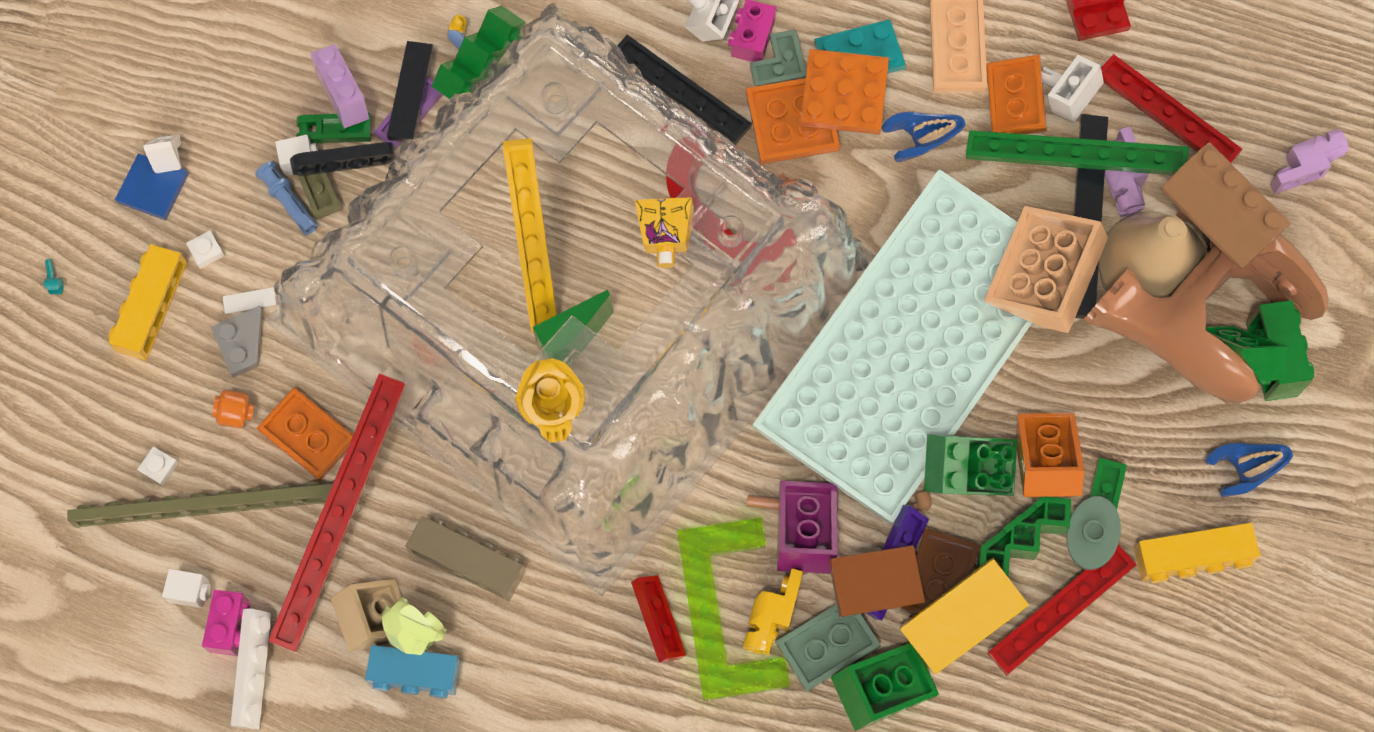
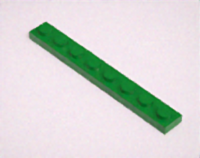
M969 130L966 159L1161 175H1174L1188 161L1189 147L973 130Z

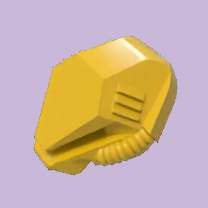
M553 358L537 360L525 370L515 402L520 415L529 424L536 425L540 429L541 435L549 443L565 441L572 430V420L579 416L581 409H583L585 388L571 368L564 362Z

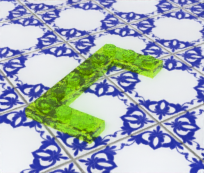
M762 518L677 530L703 701L790 688L785 658L727 666L710 556L766 548Z

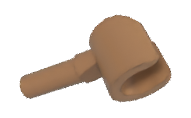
M921 492L914 495L916 504L911 505L917 511H927L931 508L932 503L929 492Z

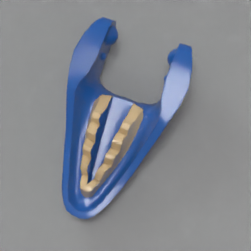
M902 112L888 118L881 128L884 133L905 130L912 136L915 147L898 151L894 155L896 162H904L924 155L950 140L964 128L965 120L962 116L954 114Z
M1233 443L1222 445L1215 449L1205 459L1206 465H1215L1219 461L1227 460L1236 468L1240 477V484L1231 487L1225 486L1220 491L1221 497L1245 494L1265 482L1291 461L1293 453L1288 446L1280 444Z

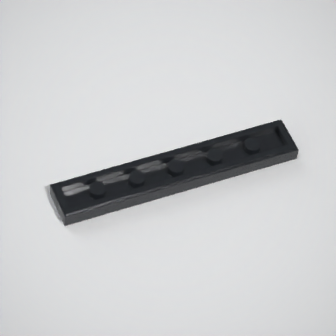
M628 34L611 52V57L734 146L751 128V122Z

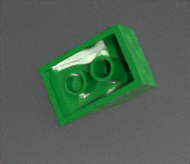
M606 290L533 327L537 346L544 359H557L569 367L573 365V362L577 361L613 314L609 291Z
M911 643L850 665L830 677L854 731L878 723L939 695L923 658Z

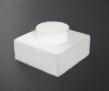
M211 231L186 243L200 269L224 257Z
M153 447L137 470L161 486H164L179 463L174 458Z

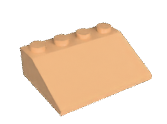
M1024 206L986 294L985 303L1041 327L1069 333L1108 240L1102 223L1091 219Z

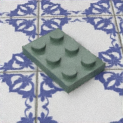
M837 604L775 642L806 693L881 646L861 614L839 618Z

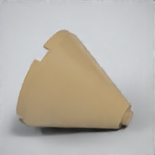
M1159 212L1137 213L1122 219L1107 233L1108 240L1099 259L1101 283L1107 292L1129 268L1137 275L1138 281L1147 293L1153 297H1170L1206 256L1207 250L1198 234L1180 218Z

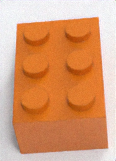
M1075 413L1017 414V454L1023 497L1082 496L1084 465Z

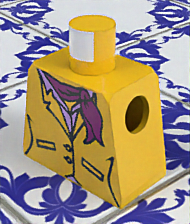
M692 197L635 200L646 253H657L658 267H674L675 252H686L688 250L694 212Z

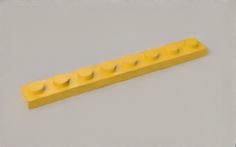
M532 138L503 141V153L531 334H533L534 326L556 316L557 311Z

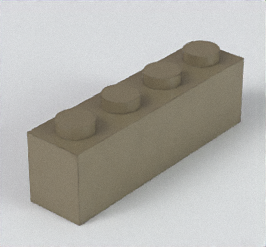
M421 516L405 545L410 553L510 602L525 573V569L521 565L522 561L509 553L503 556L495 552L496 547L485 541H481L478 544L470 540L471 535L458 528L454 532L445 527L446 523L434 516H431L430 519Z

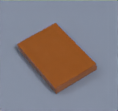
M914 545L828 560L839 618L925 603Z

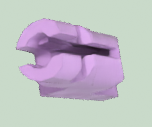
M1131 127L1120 129L1115 140L1137 143ZM1105 170L1104 175L1110 188L1111 196L1114 199L1118 198V203L1115 205L1120 217L1130 216L1143 210L1146 204L1143 199L1141 186L1145 185L1149 173Z
M1337 129L1327 132L1325 137L1317 135L1314 138L1295 144L1286 156L1290 167L1279 170L1270 184L1274 194L1323 178L1331 168L1330 163L1346 155L1345 153L1349 150L1344 133Z

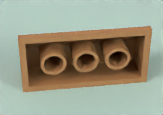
M1210 142L1192 156L1160 188L1240 270L1270 245L1291 224Z

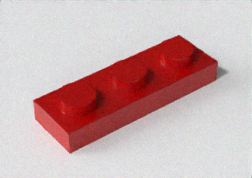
M659 576L638 577L631 581L659 663L679 660L687 656Z

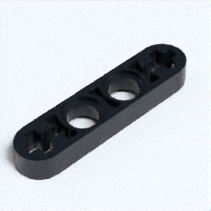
M381 142L302 152L293 155L290 158V164L294 175L304 176L386 165L392 163L396 159L392 143Z

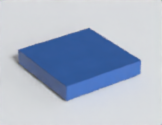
M138 153L115 201L118 204L166 221L189 174L183 169L155 173L148 157Z

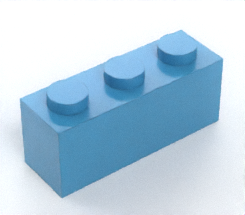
M371 645L365 680L372 685V689L388 692L390 687L401 688V693L408 695H418L419 691L430 692V697L447 699V695L456 694L461 660L455 655L424 652L422 655L407 654L398 648Z

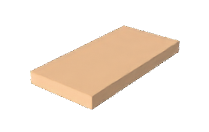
M929 0L933 92L986 91L987 71L983 0Z

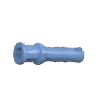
M269 161L263 164L255 173L257 179L264 182L269 189L268 193L271 197L277 198L303 235H309L314 232L318 224L290 189V181L287 178H283L277 170L278 165L276 162Z

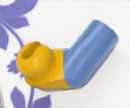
M455 15L449 23L447 34L449 41L458 50L466 30L467 20L463 15Z

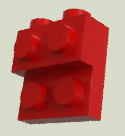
M1066 0L1078 41L1129 31L1131 24L1124 6L1125 0Z

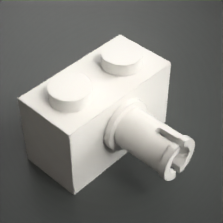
M687 0L693 5V9L685 28L702 42L723 39L739 0Z
M1077 55L1063 75L1047 66L1043 67V71H1045V73L1042 72L1043 84L1053 88L1048 94L1051 112L1074 123L1104 83L1101 65Z

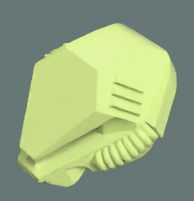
M404 597L394 606L386 605L381 614L383 628L390 644L407 654L422 655L434 644L433 641H441L447 631L433 614L427 612L423 616Z

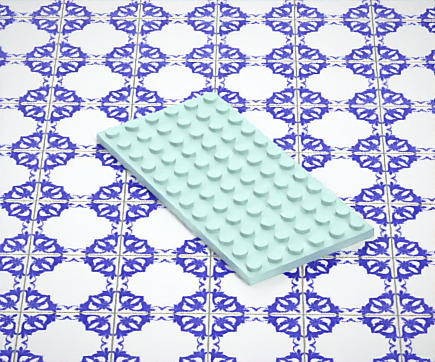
M939 169L753 423L752 428L821 477L836 485L837 488L885 522L892 525L899 515L902 506L906 505L925 478L927 434L955 435L1032 324V322L984 301L1017 225V221Z

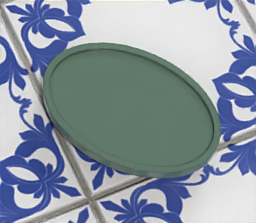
M1094 496L1084 500L1075 509L1070 519V528L1067 531V548L1074 563L1082 569L1096 570L1104 566L1111 559L1118 546L1121 533L1120 518L1115 506L1108 499Z

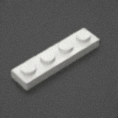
M243 609L231 716L232 727L259 729L271 621V613Z

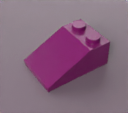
M780 481L777 571L791 572V569H796L807 573L831 574L828 560L838 556L837 486L833 483Z

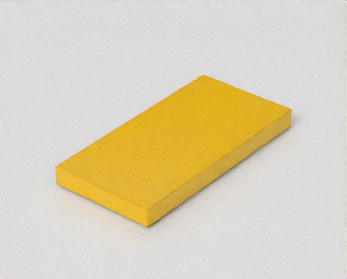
M991 558L901 625L900 630L936 675L1027 608L1029 604L994 558Z

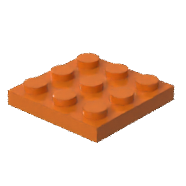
M809 49L800 126L880 135L889 58Z
M806 78L746 88V97L760 164L840 151L837 130L800 126Z

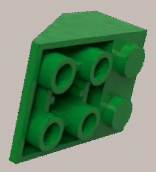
M927 434L924 491L939 494L1014 496L1018 439Z

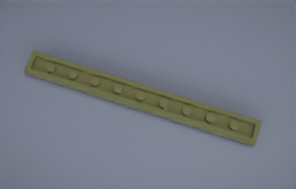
M334 480L332 484L321 485L319 482H307L303 484V487L293 488L292 485H278L273 490L254 487L247 489V492L243 493L224 490L220 491L219 495L208 496L205 493L191 494L190 498L179 499L178 496H165L162 498V501L153 502L150 499H136L132 504L114 501L107 502L102 507L83 504L78 505L77 509L67 510V521L75 528L320 504L326 502Z

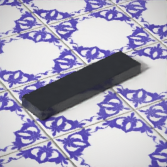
M407 41L387 132L388 140L407 143L415 142L434 51L433 44Z

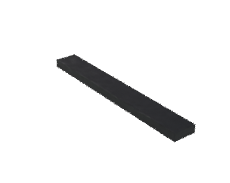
M1081 114L1079 139L1107 141L1108 117ZM1076 169L1073 216L1102 223L1105 170ZM1099 261L1075 318L1084 319L1096 305Z

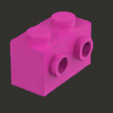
M745 0L744 7L738 8L735 23H738L736 31L731 30L728 40V46H731V57L750 62L763 60L776 20V6L753 0Z
M213 590L202 647L208 652L238 656L243 609H250L251 607L250 600L244 594Z

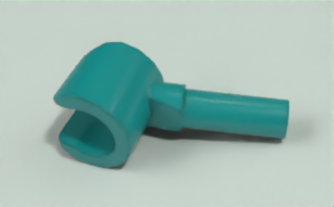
M46 259L47 279L44 280V286L51 295L62 294L64 288L61 278H55L52 260Z

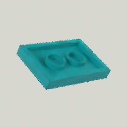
M890 19L814 39L816 50L888 57L887 74L905 70L906 67Z

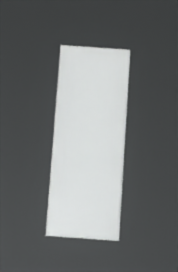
M274 287L223 296L225 314L250 310L257 306L267 307L276 305Z

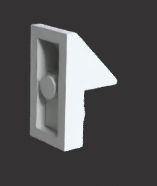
M179 134L152 138L143 145L155 173L181 169L177 149L181 145Z

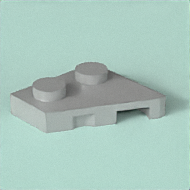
M260 306L211 327L233 378L259 366V345L261 344L262 336L260 329L261 317H263V310Z

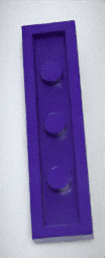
M903 505L882 550L914 545L915 550L929 519L912 506ZM887 610L866 614L875 620L882 621Z

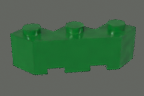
M502 5L489 9L479 32L464 37L456 58L440 65L431 87L455 104L471 99L477 89L497 69L507 54L521 41L524 35L522 30L526 22Z
M1041 497L1030 508L981 546L977 554L976 569L991 558H994L1009 578L1010 558L1035 560L1040 552L1041 533L1065 535L1070 528L1071 499Z

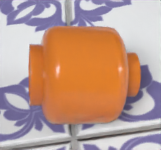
M223 390L220 396L215 395L212 417L216 418V423L220 426L242 428L246 420L252 421L254 404L249 403V396L246 393Z

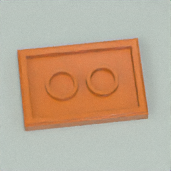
M1040 55L986 63L992 132L1031 134L1047 131Z
M295 387L291 389L256 428L318 481H321L346 453L353 434Z

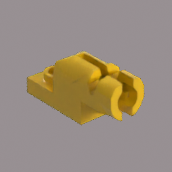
M791 569L790 577L784 576L780 592L785 593V596L761 591L756 597L748 622V626L756 630V632L750 631L746 633L742 647L744 650L760 655H769L779 633L776 629L788 632L803 571Z

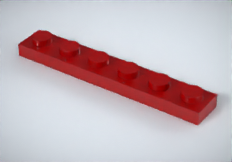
M1115 54L1101 67L1103 81L1107 86L1196 152L1210 142L1232 164L1243 150Z
M1118 544L1113 556L1104 566L1096 570L1083 571L987 654L1003 673L1008 676L1129 573L1137 564Z

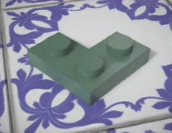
M796 29L770 34L774 58L750 62L754 87L806 78V68Z

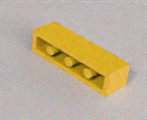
M150 244L148 251L143 253L139 272L131 280L128 298L120 306V317L117 324L109 332V344L116 352L147 361L187 265L181 253Z
M1252 523L1139 541L1134 547L1141 581L1151 580V583H1161L1169 580L1168 576L1179 575L1180 579L1196 576V572L1207 570L1208 574L1220 573L1225 571L1224 567L1235 566L1236 569H1245L1252 567L1253 562L1261 556Z

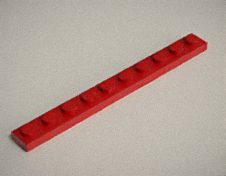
M378 374L268 639L269 642L297 652L407 384L383 374Z

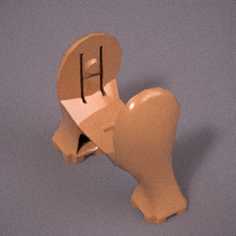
M1181 210L1178 211L1176 214L1178 218L1195 225ZM1280 234L1242 270L1210 240L1211 250L1173 294L1166 298L1153 297L1147 293L1138 281L1137 275L1128 268L1084 318L1092 326L1108 329L1146 347L1158 357L1164 359L1176 372L1196 388L1225 403L1239 404L1255 398L1258 393L1259 384L1253 370L1243 359L1221 340L1206 331V300L1229 278L1252 279L1259 290L1272 303L1293 300L1295 309L1299 310L1301 318L1313 320L1323 317L1328 307L1329 298L1327 288L1309 261L1290 241Z

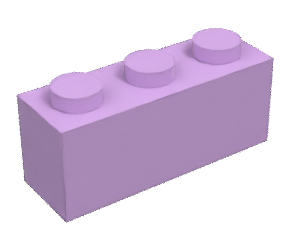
M333 44L310 53L316 76L343 127L347 128L368 120L369 116L365 99L337 46Z

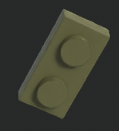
M326 173L298 176L316 220L342 210Z

